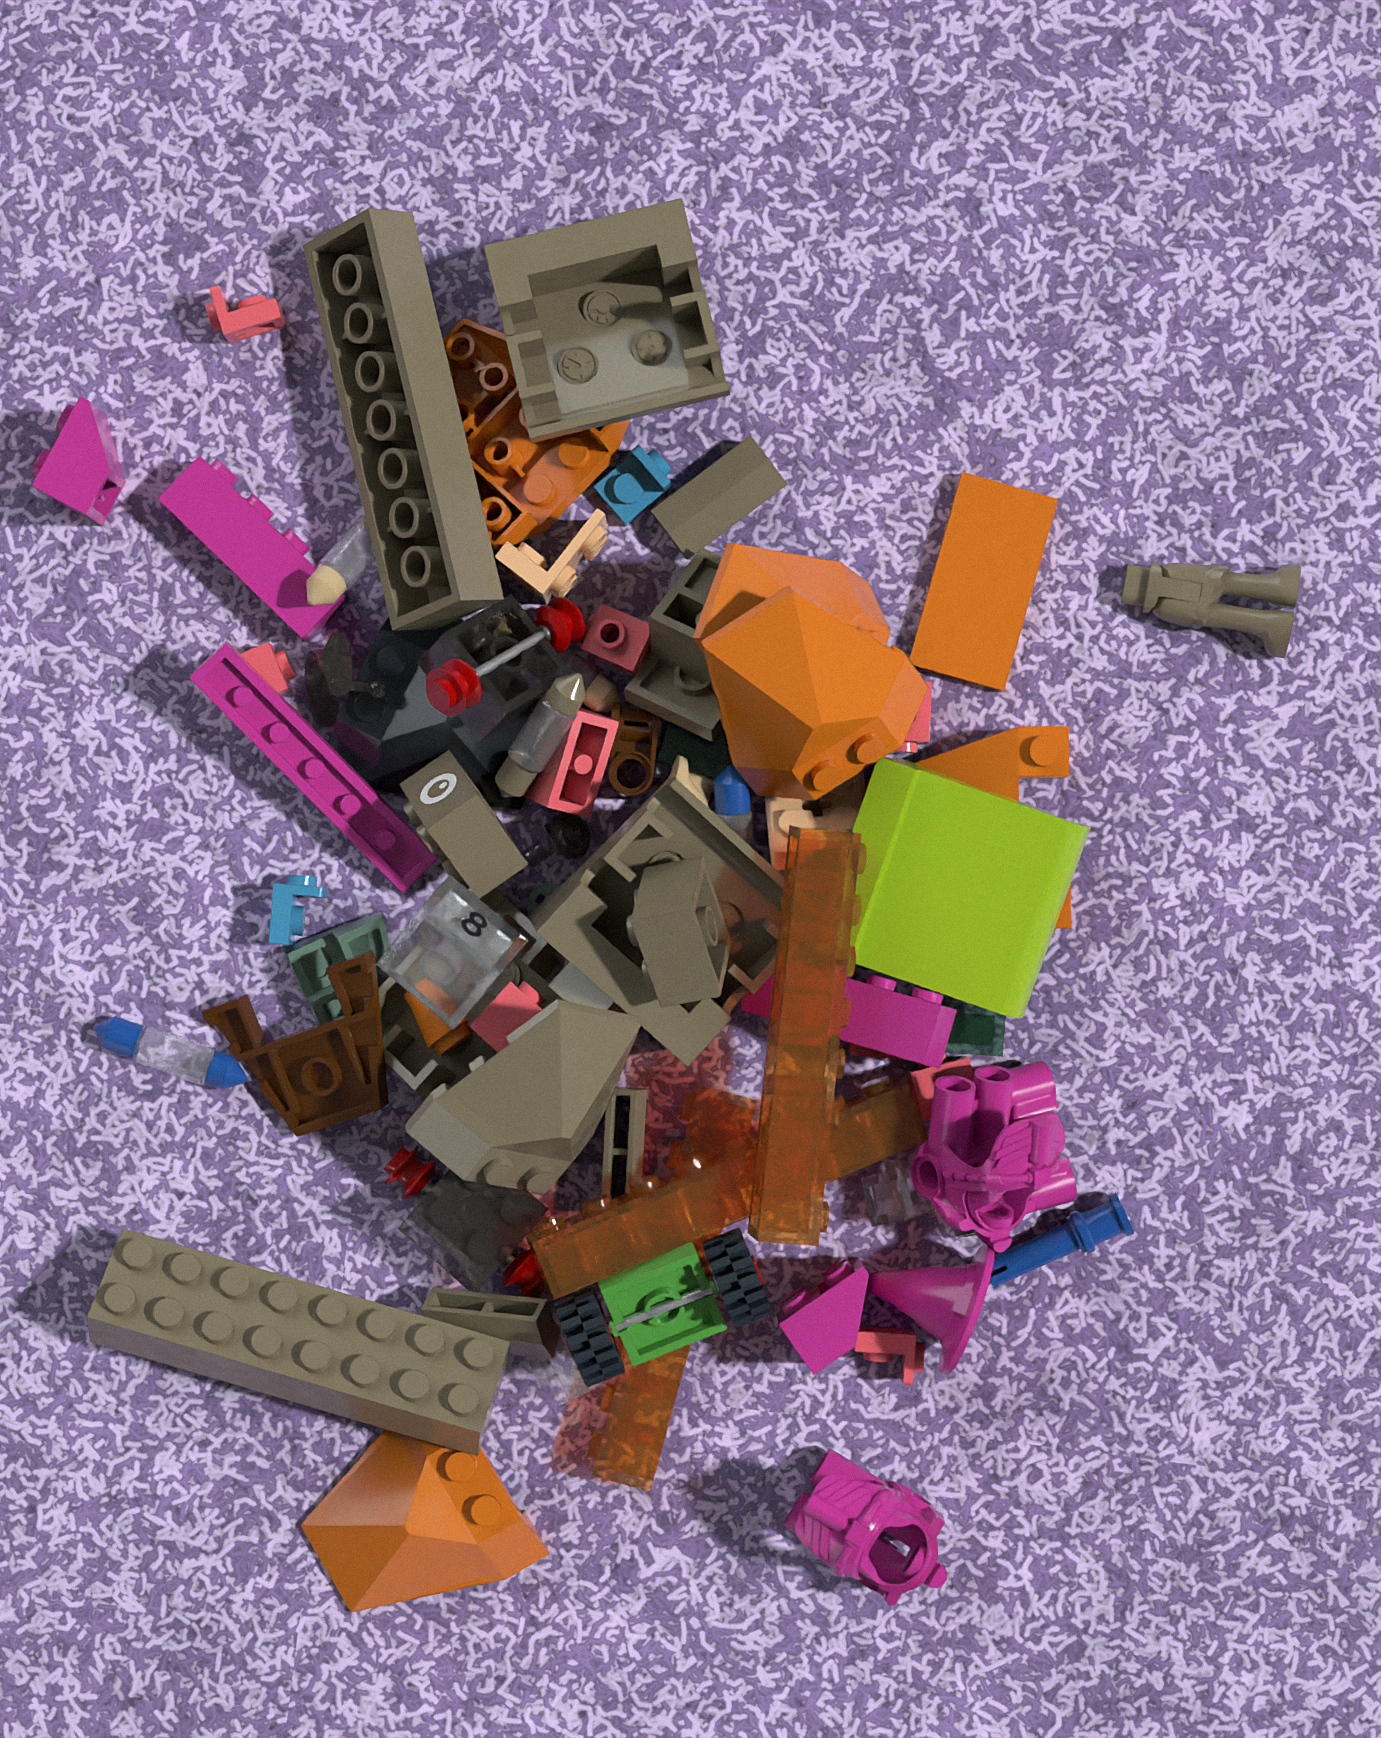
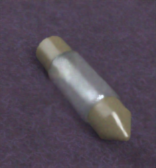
M574 673L556 678L548 692L544 693L510 746L507 758L495 775V781L502 797L524 796L538 773H541L577 718L578 710L586 699L581 674Z

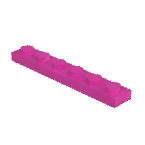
M227 640L190 675L189 679L402 893L439 859L436 853H431L421 837Z

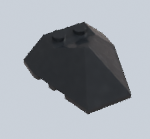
M388 616L335 720L328 743L374 790L401 794L405 793L399 785L400 783L450 750L490 806L521 810L526 797H502L495 781V775L510 751L522 750L533 756L548 704L507 663H504L479 678L482 695L476 705L465 707L464 711L458 716L443 714L434 708L428 700L426 693V677L428 673L435 668H442L445 662L454 658L463 660L474 670L498 654L462 619H458L438 629L392 631Z

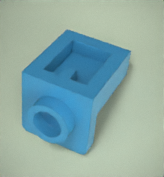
M638 444L631 450L629 457L593 488L624 525L628 526L671 489V481L667 475L672 472V469L654 448L646 453Z
M287 874L286 884L273 883L269 944L294 945L295 935L303 936L305 906L297 905L298 895L328 898V888L317 887V877Z

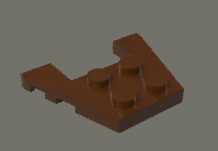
M373 950L336 962L326 968L345 1016L268 1042L265 1039L247 994L216 1004L201 1012L211 1028L217 1026L229 1041L230 1045L227 1049L238 1062L244 1061L258 1078L261 1084L257 1087L296 1137L381 1110L389 1104L376 960Z

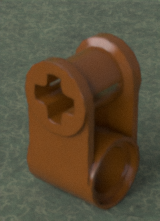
M613 702L611 719L618 721L619 725L610 751L608 771L610 785L621 798L628 800L639 799L645 796L653 785L656 753L660 747L662 718L644 709L623 707L621 702ZM626 724H629V725H639V726H647V727L626 726ZM627 763L639 764L646 772L645 781L636 788H626L617 780L618 770Z

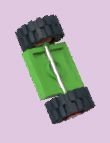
M740 1227L701 1242L716 1281L713 1280L712 1275L706 1276L693 1241L598 1278L597 1282L611 1314L607 1318L592 1286L554 1301L568 1349L575 1364H577L579 1373L587 1388L626 1372L615 1338L620 1336L634 1367L727 1330L725 1320L716 1301V1297L720 1296L719 1290L735 1328L773 1314L762 1285L764 1284L763 1278L754 1256L749 1253Z

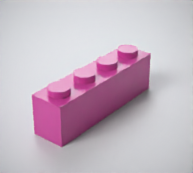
M199 455L157 499L303 640L308 642L349 599L342 594L334 604L309 605L306 581L317 569L304 557L310 548L290 528L281 535L268 522L274 513L253 493L245 500L232 487L239 479L218 459L209 465Z
M796 952L790 954L755 994L749 992L743 998L740 1010L939 1069L957 1012L955 1009L941 1005L944 995L914 987L912 996L894 992L897 984L896 981L869 973L865 983L849 978L851 968L824 960L821 962L820 969L803 965L806 955Z

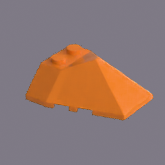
M727 543L692 637L704 654L701 643L703 639L788 585L793 586L834 610L840 619L855 628L859 625L868 630L874 639L884 645H887L891 632L869 582L842 562Z
M791 585L786 586L701 641L712 687L717 698L720 710L719 715L725 730L732 764L758 796L817 800L873 765L882 757L900 748L928 690L925 680L902 650L893 645L888 647L877 641L868 630L859 625L855 628L840 619L834 610Z
M384 1429L301 1524L304 1533L350 1612L506 1580L550 1553L526 1511L520 1512L482 1445L478 1456L387 1429Z

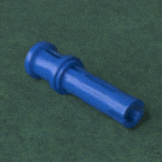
M1116 1192L1109 1195V1201L1083 1213H1080L1078 1210L1070 1212V1216L1066 1217L1067 1223L995 1254L992 1271L1003 1266L1006 1267L991 1273L990 1282L995 1289L1003 1283L1081 1249L1082 1253L1088 1252L1090 1254L1095 1251V1245L1122 1233L1127 1237L1134 1234Z

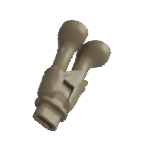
M1151 561L1150 568L1128 564L1121 603L1143 607L1142 613L1149 614L1152 609L1154 616L1159 619L1187 628L1214 627L1254 635L1262 639L1268 655L1285 659L1293 627V612L1253 609L1219 604L1217 602L1224 595L1261 600L1281 608L1293 610L1299 592L1301 566L1285 564L1281 565L1273 574L1257 575L1229 572L1233 566H1218V563L1199 565L1180 562L1159 565L1158 562Z

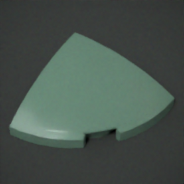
M381 914L338 926L283 949L317 1025L345 1016L326 971L327 967L336 962L373 950L376 960L377 981L379 975L382 977L387 976L390 954L389 939Z

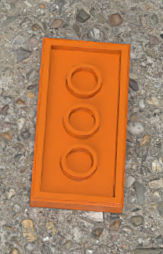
M961 473L909 656V660L915 668L1004 692L1057 506V498L969 473Z

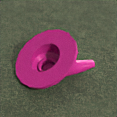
M983 1244L976 1252L971 1263L967 1264L966 1267H928L870 1273L866 1292L894 1304L898 1310L913 1318L916 1325L940 1340L941 1349L938 1369L941 1373L949 1375L962 1357L976 1325L990 1282L995 1251L988 1245Z

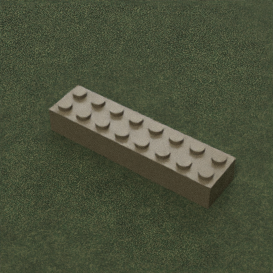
M368 208L303 245L392 631L438 629L504 600L413 212Z
M122 1228L87 1315L89 1338L92 1343L475 1456L479 1454L503 1381L510 1348V1341Z

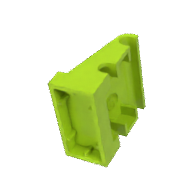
M882 757L875 764L824 911L826 916L820 922L811 950L848 964H858L1008 1017L1023 1018L1091 827L1052 815L1053 813L999 793L964 783L963 780L908 760Z

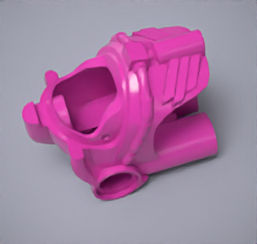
M981 1066L975 1069L973 1081L953 1075L942 1076L936 1079L928 1142L920 1145L918 1155L912 1160L910 1176L916 1191L923 1198L930 1200L940 1217L947 1224L963 1232L973 1229L976 1236L984 1244L996 1252H1003L1012 1242L1013 1238L1009 1236L1010 1231L1017 1226L1025 1214L1035 1210L1036 1204L1030 1199L1031 1195L1039 1191L1041 1185L1050 1183V1177L1060 1168V1161L1055 1156L1056 1151H1059L1060 1134L1058 1133L1059 1117L1058 1114L1050 1112L1035 1118L1016 1121L1009 1125L1015 1075L1003 1067Z
M829 1448L809 1483L815 1486L811 1495L805 1491L800 1494L787 1515L783 1526L794 1532L811 1552L827 1566L834 1569L836 1575L854 1578L882 1595L888 1605H896L902 1593L911 1591L922 1583L930 1588L941 1587L946 1582L947 1571L944 1565L937 1560V1536L945 1524L944 1517L933 1508L934 1506L928 1500L915 1492L911 1495V1489L895 1481L884 1482ZM888 1533L909 1546L910 1550L907 1555H904L905 1553L895 1544L885 1539V1535Z

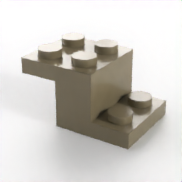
M701 547L649 616L651 654L626 686L625 699L712 742L723 727L719 715L720 710L712 687L705 655L692 637L722 556Z

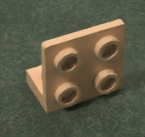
M597 508L548 572L546 569L549 566L545 563L546 559L524 542L516 548L506 541L495 555L497 564L502 571L546 605L553 596L564 598L578 579V576L575 575L577 572L575 568L584 556L592 561L607 543L609 537L606 536L608 533L606 530L608 527L606 514Z

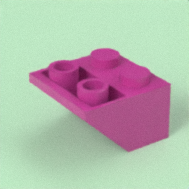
M80 396L75 406L69 404L62 412L56 425V431L60 432L51 451L44 449L37 458L32 470V475L36 477L32 486L50 499L103 526L126 481L106 415L89 400Z
M846 1256L842 1257L821 1272L824 1281L810 1291L807 1290L805 1285H802L780 1300L782 1310L776 1313L778 1324L813 1375L856 1346L869 1274L859 1257L851 1263Z

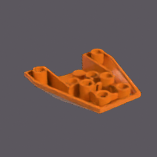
M463 318L443 339L491 545L498 552L506 541L515 545L546 532L615 459L630 420L531 443L505 334Z

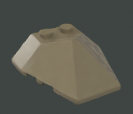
M556 999L506 1036L509 1045L488 1061L484 1056H479L469 1064L471 1073L450 1089L447 1084L443 1083L433 1090L404 1125L405 1129L412 1138L462 1180L545 1194L598 1130L642 1025L638 1016Z

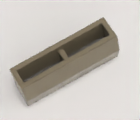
M750 435L653 508L651 513L678 551L688 560L701 547L707 546L788 484Z
M616 1086L606 1108L600 1215L625 1217L640 1215L647 1088ZM621 1095L630 1096L628 1147L619 1146ZM618 1155L627 1156L624 1206L615 1205Z
M433 1287L421 1307L424 1317L510 1341L509 1354L553 1359L561 1334V1329L552 1317L547 1299Z

